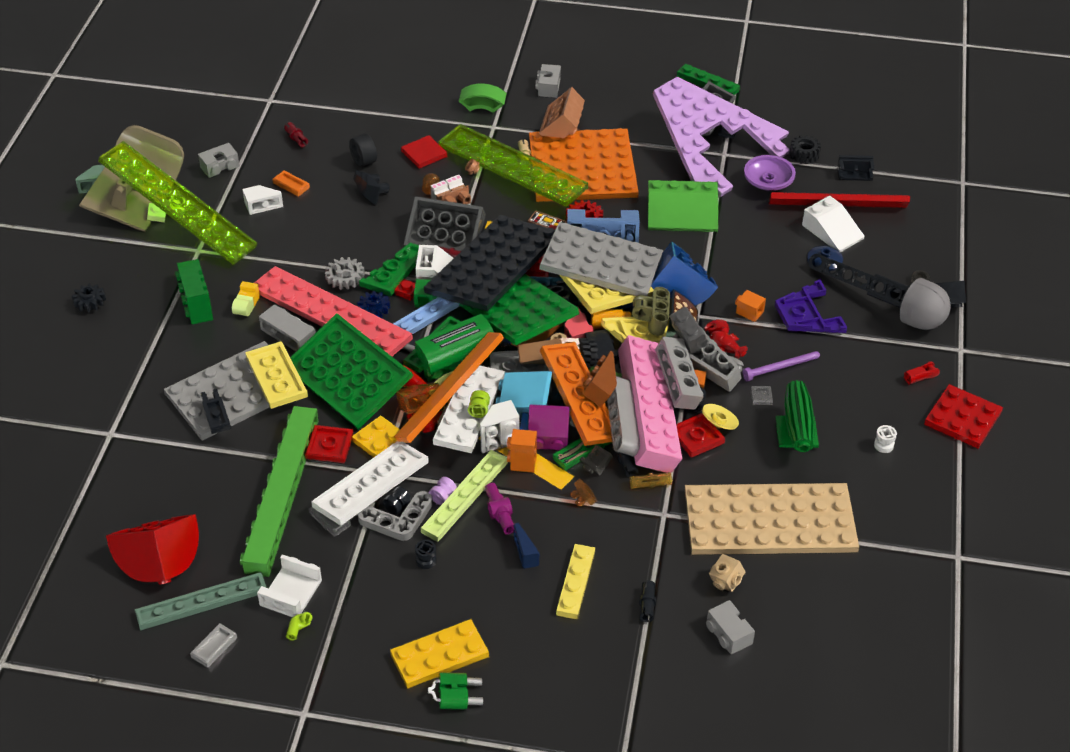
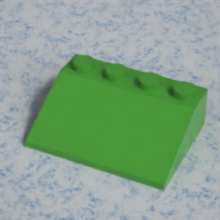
M648 180V230L718 232L717 182Z

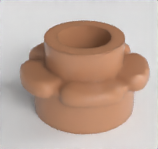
M471 159L467 163L465 170L468 171L469 175L476 174L479 171V161Z

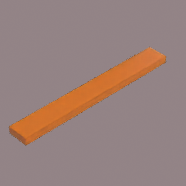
M488 332L394 436L398 442L411 443L504 339L501 333Z

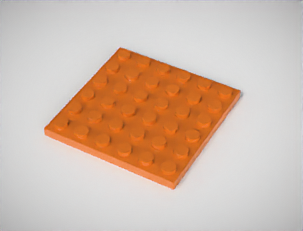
M628 129L578 130L573 135H568L565 138L541 136L539 132H529L536 202L638 198L639 191Z

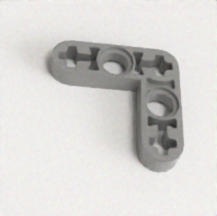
M426 491L416 493L400 517L368 506L358 513V521L363 527L401 541H407L414 535L431 509L432 496ZM411 513H417L419 515L417 518L414 519L408 517V515ZM382 521L391 522L388 526L380 525Z

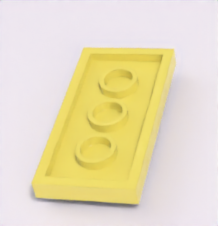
M282 341L245 352L246 359L271 409L308 397L307 390Z

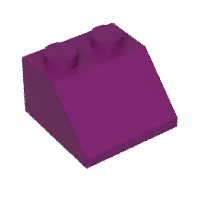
M529 405L528 430L537 431V449L561 450L568 446L569 406Z

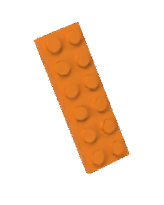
M576 343L542 346L539 351L548 370L552 372V378L565 405L569 406V414L584 445L613 442L609 410L604 403L600 408L582 394L586 387L583 384L590 376V372Z

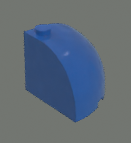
M671 241L662 253L651 287L653 289L664 287L669 292L674 289L687 297L694 305H698L707 300L716 291L718 286L712 277L708 279L707 271L699 263L695 265L689 257L690 255Z

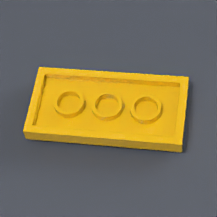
M471 619L390 650L391 657L407 689L439 677V672L449 673L489 657V651Z

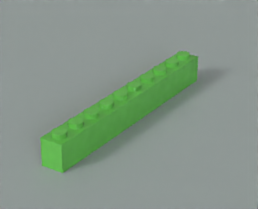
M294 406L292 413L288 414L287 428L283 429L282 443L278 444L277 458L273 459V470L267 477V488H264L262 491V502L257 506L256 520L252 521L251 535L247 536L245 553L242 552L240 557V565H243L244 574L253 575L261 572L262 576H270L307 460L305 453L314 425H318L319 422L316 408Z

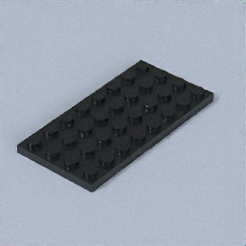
M499 215L424 286V293L488 312L545 254L555 229Z

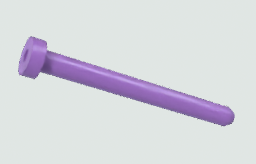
M815 351L755 369L744 368L742 374L745 381H751L754 376L818 359L820 353Z

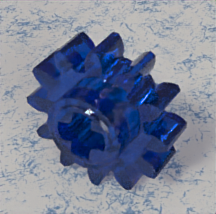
M375 291L371 294L366 292V297L360 296V301L357 302L358 307L380 318H383L382 313L388 314V309L391 308L388 296L383 297V292L379 294Z

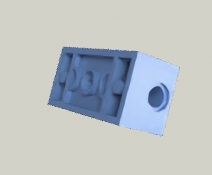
M585 209L567 210V223L595 232H604L613 237H620L624 240L639 243V210H621L620 218H585Z

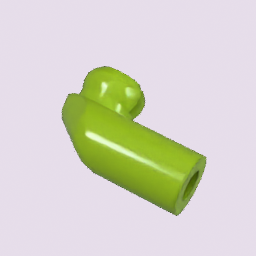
M303 612L290 620L286 634L287 639L296 640L298 631L310 625L312 621L311 613Z

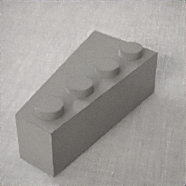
M703 330L707 345L694 353H690L688 350L694 370L706 371V378L730 392L742 379L740 368ZM676 333L672 338H680V337H679V335Z

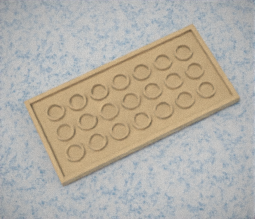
M847 483L685 485L691 555L851 553L859 551Z

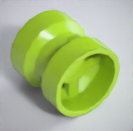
M483 390L472 392L468 405V413L475 418L486 416L490 403L489 394Z

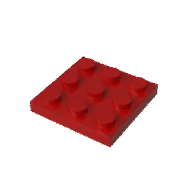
M949 384L925 419L924 425L979 449L1002 413L1003 407Z

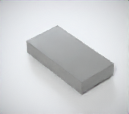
M219 623L190 653L191 658L208 668L236 640L237 634Z

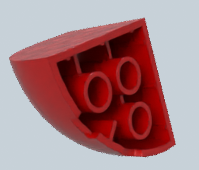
M196 514L172 517L160 522L159 520L148 522L134 528H126L106 535V539L113 559L124 573L141 582L158 581V584H166L171 582V578L183 573L191 565L198 548L199 530Z

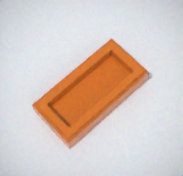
M285 170L273 178V184L298 197L310 188L308 182Z

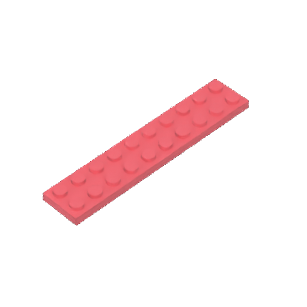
M276 266L254 282L258 284L260 296L321 327L336 313L339 314L392 357L413 339L412 333Z

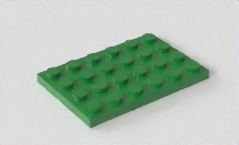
M524 274L488 312L460 304L461 307L474 316L482 314L493 330L501 333L504 338L515 346L579 315L578 307L527 274Z
M337 313L290 357L303 384L358 430L413 377L410 370Z

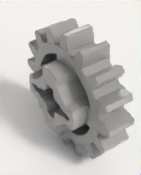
M341 257L340 261L334 259V263L329 262V267L325 268V278L328 284H332L333 288L339 286L340 290L343 287H346L348 290L349 286L355 288L356 283L359 284V280L365 274L362 263H357V259L351 261L350 257L347 260Z

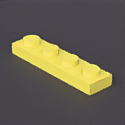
M574 545L556 616L578 619L595 555V547Z

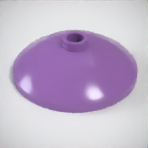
M774 155L754 157L744 167V176L747 181L753 186L767 191H776L788 187L793 183L796 174L794 166L789 161Z

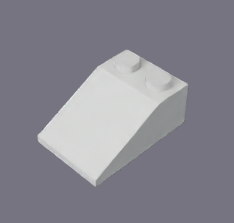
M831 196L804 210L802 226L839 252L864 239L863 233L843 205Z

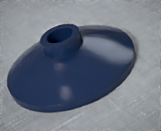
M829 246L814 247L807 255L808 261L813 254H820L843 263L842 254L837 249ZM821 258L815 259V267H819L821 265ZM832 264L829 267V271L837 269L836 264Z

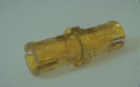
M670 472L630 476L631 489L645 487L654 489V486L672 485Z

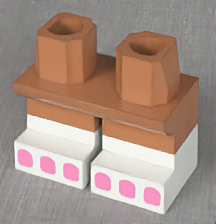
M460 175L448 178L446 182L443 180L431 185V199L455 203L462 202V204L471 203L469 186H465L462 183Z

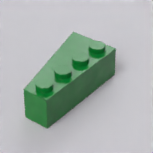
M199 259L177 263L178 271H175L177 282L181 281L178 283L180 294L184 293L181 295L183 306L187 305V307H184L186 318L190 317L191 324L214 320L209 292Z

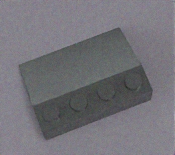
M415 197L404 247L409 243H413L416 245H437L448 249L452 247L455 250L462 251L482 232L486 216L484 208L481 206Z

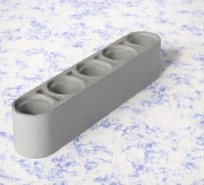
M616 376L617 386L607 399L613 448L617 452L635 456L640 447L631 381Z

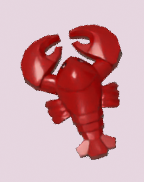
M716 319L705 325L704 330H708L711 333V340L713 339L722 351L734 353L737 359L746 355L748 348L746 346L740 347L736 343L739 338L733 333L728 335L729 326L727 321Z

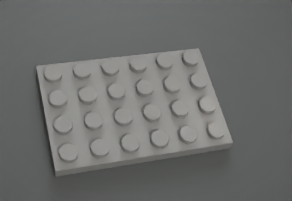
M559 222L540 263V270L634 296H648L663 250Z
M265 341L164 389L165 395L202 441L215 434L211 433L202 404L201 392H205L209 400L213 399V389L218 390L231 426L270 407L245 352L268 346Z

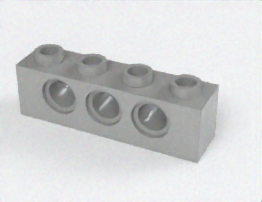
M662 337L655 351L674 408L696 409L703 399V392L698 383V378L684 340L681 338Z

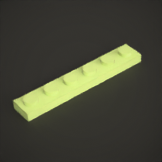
M490 450L421 527V533L439 542L485 490V486L491 483L508 464L507 457Z

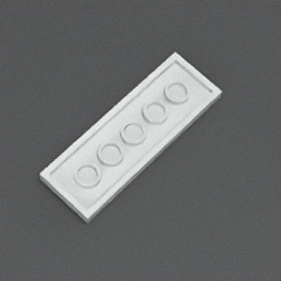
M479 366L452 396L433 438V445L472 453L480 435V423L484 417L475 418L468 413L471 394L476 390L487 392L490 396L489 411L498 393L500 379H504L505 371Z
M397 441L311 501L312 508L341 526L428 463V456L404 442Z

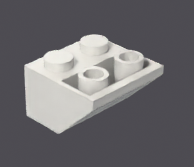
M419 245L416 279L432 280L454 258L436 245Z
M512 400L492 405L480 423L482 453L507 447V439L512 437L513 429H519V415Z

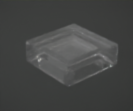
M751 386L753 405H772L771 386Z

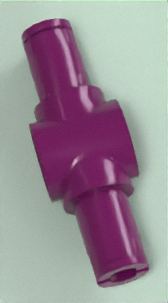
M495 483L487 484L485 491L489 498L487 506L491 519H496L500 522L505 534L513 533L514 523L511 519L513 511L510 499L508 497L504 498L500 494Z

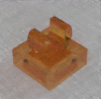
M579 479L574 483L577 490L572 491L570 495L574 499L580 496L575 501V504L581 507L587 501L592 506L598 501L585 482Z

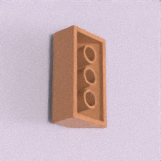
M573 87L569 88L548 105L539 132L541 136L565 138L577 131L585 100Z

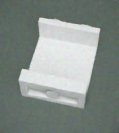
M282 555L280 557L282 569L269 589L261 586L257 592L259 605L294 617L303 612L322 581L321 570L312 563L308 564L295 557Z

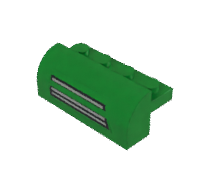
M482 314L415 341L416 356L424 365V378L427 382L454 371L488 332H494L490 323Z

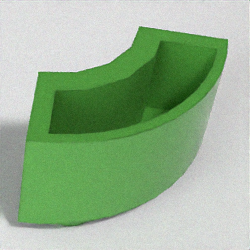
M473 84L461 90L459 102L469 111L482 108L494 113L504 105L507 93L499 87L490 84Z

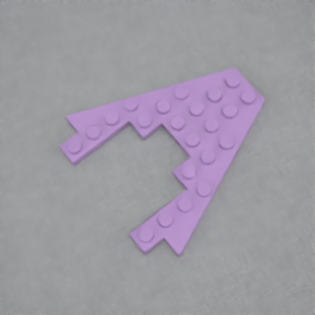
M679 77L658 87L653 92V97L690 180L696 182H717L719 197L731 191L733 185L701 155L710 147V144L701 135L720 124L731 135L743 128L770 155L783 158L790 152V149L781 142V140L788 136L789 132Z

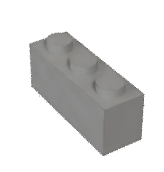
M275 304L259 316L261 330L278 341H282L283 344L294 351L302 347L316 333L313 326L304 323L298 317L291 315L285 309Z

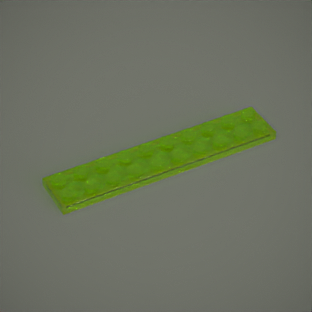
M459 124L438 141L443 149L468 161L471 159L479 161L481 167L565 207L588 189V182L462 124Z
M122 141L99 157L98 162L231 264H236L256 248V241L126 142Z

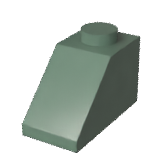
M107 164L92 166L76 178L78 192L88 193Z

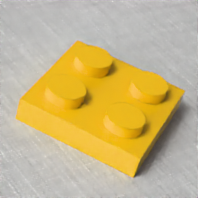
M380 415L354 434L352 442L374 458L397 442L394 436L400 429Z

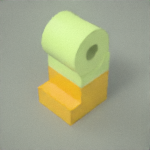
M242 281L240 291L232 304L233 314L250 315L260 298L258 284Z

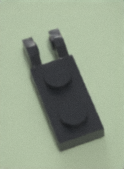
M213 389V399L209 400L207 394L201 392L202 404L211 433L215 434L230 430V421L218 390Z

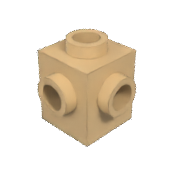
M722 554L716 564L712 566L709 575L716 588L722 591L725 589L733 592L735 587L741 583L742 577L746 572L739 560Z

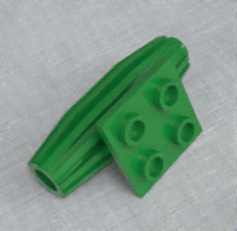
M791 381L787 384L784 407L786 416L775 417L779 447L794 448L800 452H808L812 448H819L812 400L803 381Z

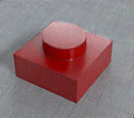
M403 279L395 288V295L411 300L414 297L415 282Z

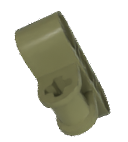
M656 287L652 297L638 295L633 299V317L649 322L648 330L653 335L660 336L665 332L669 319L670 292L664 287Z

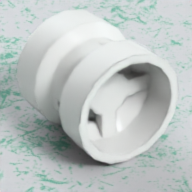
M883 425L877 429L874 447L877 451L889 453L893 450L897 435L893 427Z

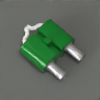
M439 672L438 679L433 682L432 687H428V693L432 694L433 699L439 702V709H467L468 705H483V697H468L467 686H482V678H467V673ZM436 683H438L439 698H437L436 693L432 691L435 688Z

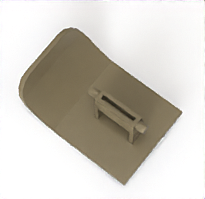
M136 125L127 127L118 138L107 165L81 201L79 207L146 232L152 222L147 220L149 203L163 205L170 194L183 165V148L177 141Z

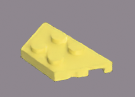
M634 317L602 318L601 326L621 343L630 335L659 344L662 337H666L669 320L664 334L660 336L649 332V322L638 320Z

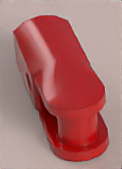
M928 362L920 367L906 371L904 373V380L910 385L924 379L935 378L939 375L940 370L934 367L935 364L933 362Z

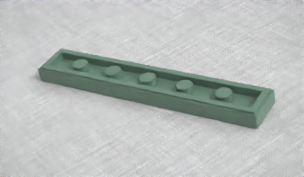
M259 572L135 609L140 630H144L257 596L261 586L267 587L262 573Z

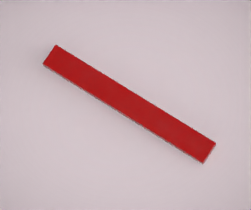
M772 192L769 197V204L813 205L828 196H831L843 206L907 208L910 203V196Z

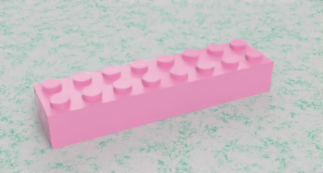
M628 335L618 349L622 378L631 381L640 440L638 453L634 456L635 465L671 474L682 460L672 399L655 351L658 343Z

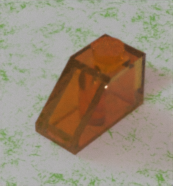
M439 383L412 385L399 390L396 396L400 410L407 414L418 411L438 389Z

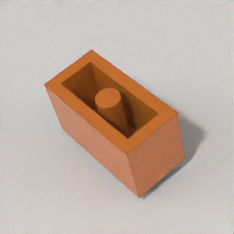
M513 429L512 437L507 439V449H510L507 454V462H510V470L534 473L537 460V431Z

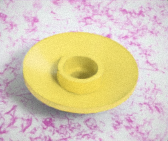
M716 404L704 405L702 409L703 415L716 428L733 430L738 427L739 421L737 417L726 408Z

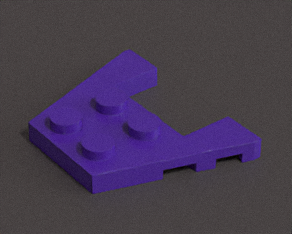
M821 280L815 281L811 286L806 285L802 287V290L797 293L792 292L775 300V307L788 331L847 332V326L841 316L822 319L811 298L826 296V288Z

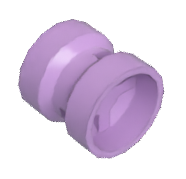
M441 477L437 482V486H433L430 489L429 494H431L432 500L436 504L442 505L457 486L450 478Z

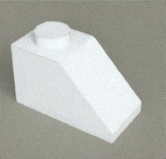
M261 185L242 189L244 203L250 215L283 207L281 191Z

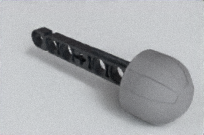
M813 254L809 258L810 268L868 291L867 295L899 307L900 320L907 325L930 330L940 326L949 315L951 306L949 296L943 288L933 282L918 278L909 287L879 274H875V276L820 254ZM816 258H821L822 262L819 267L814 266ZM832 264L837 266V270L834 273L829 272V267ZM847 270H851L852 277L846 280L844 274ZM857 276L862 279H866L867 283H862L856 280ZM882 282L884 288L881 292H877L875 289L876 285ZM899 289V297L893 299L891 296L892 291Z

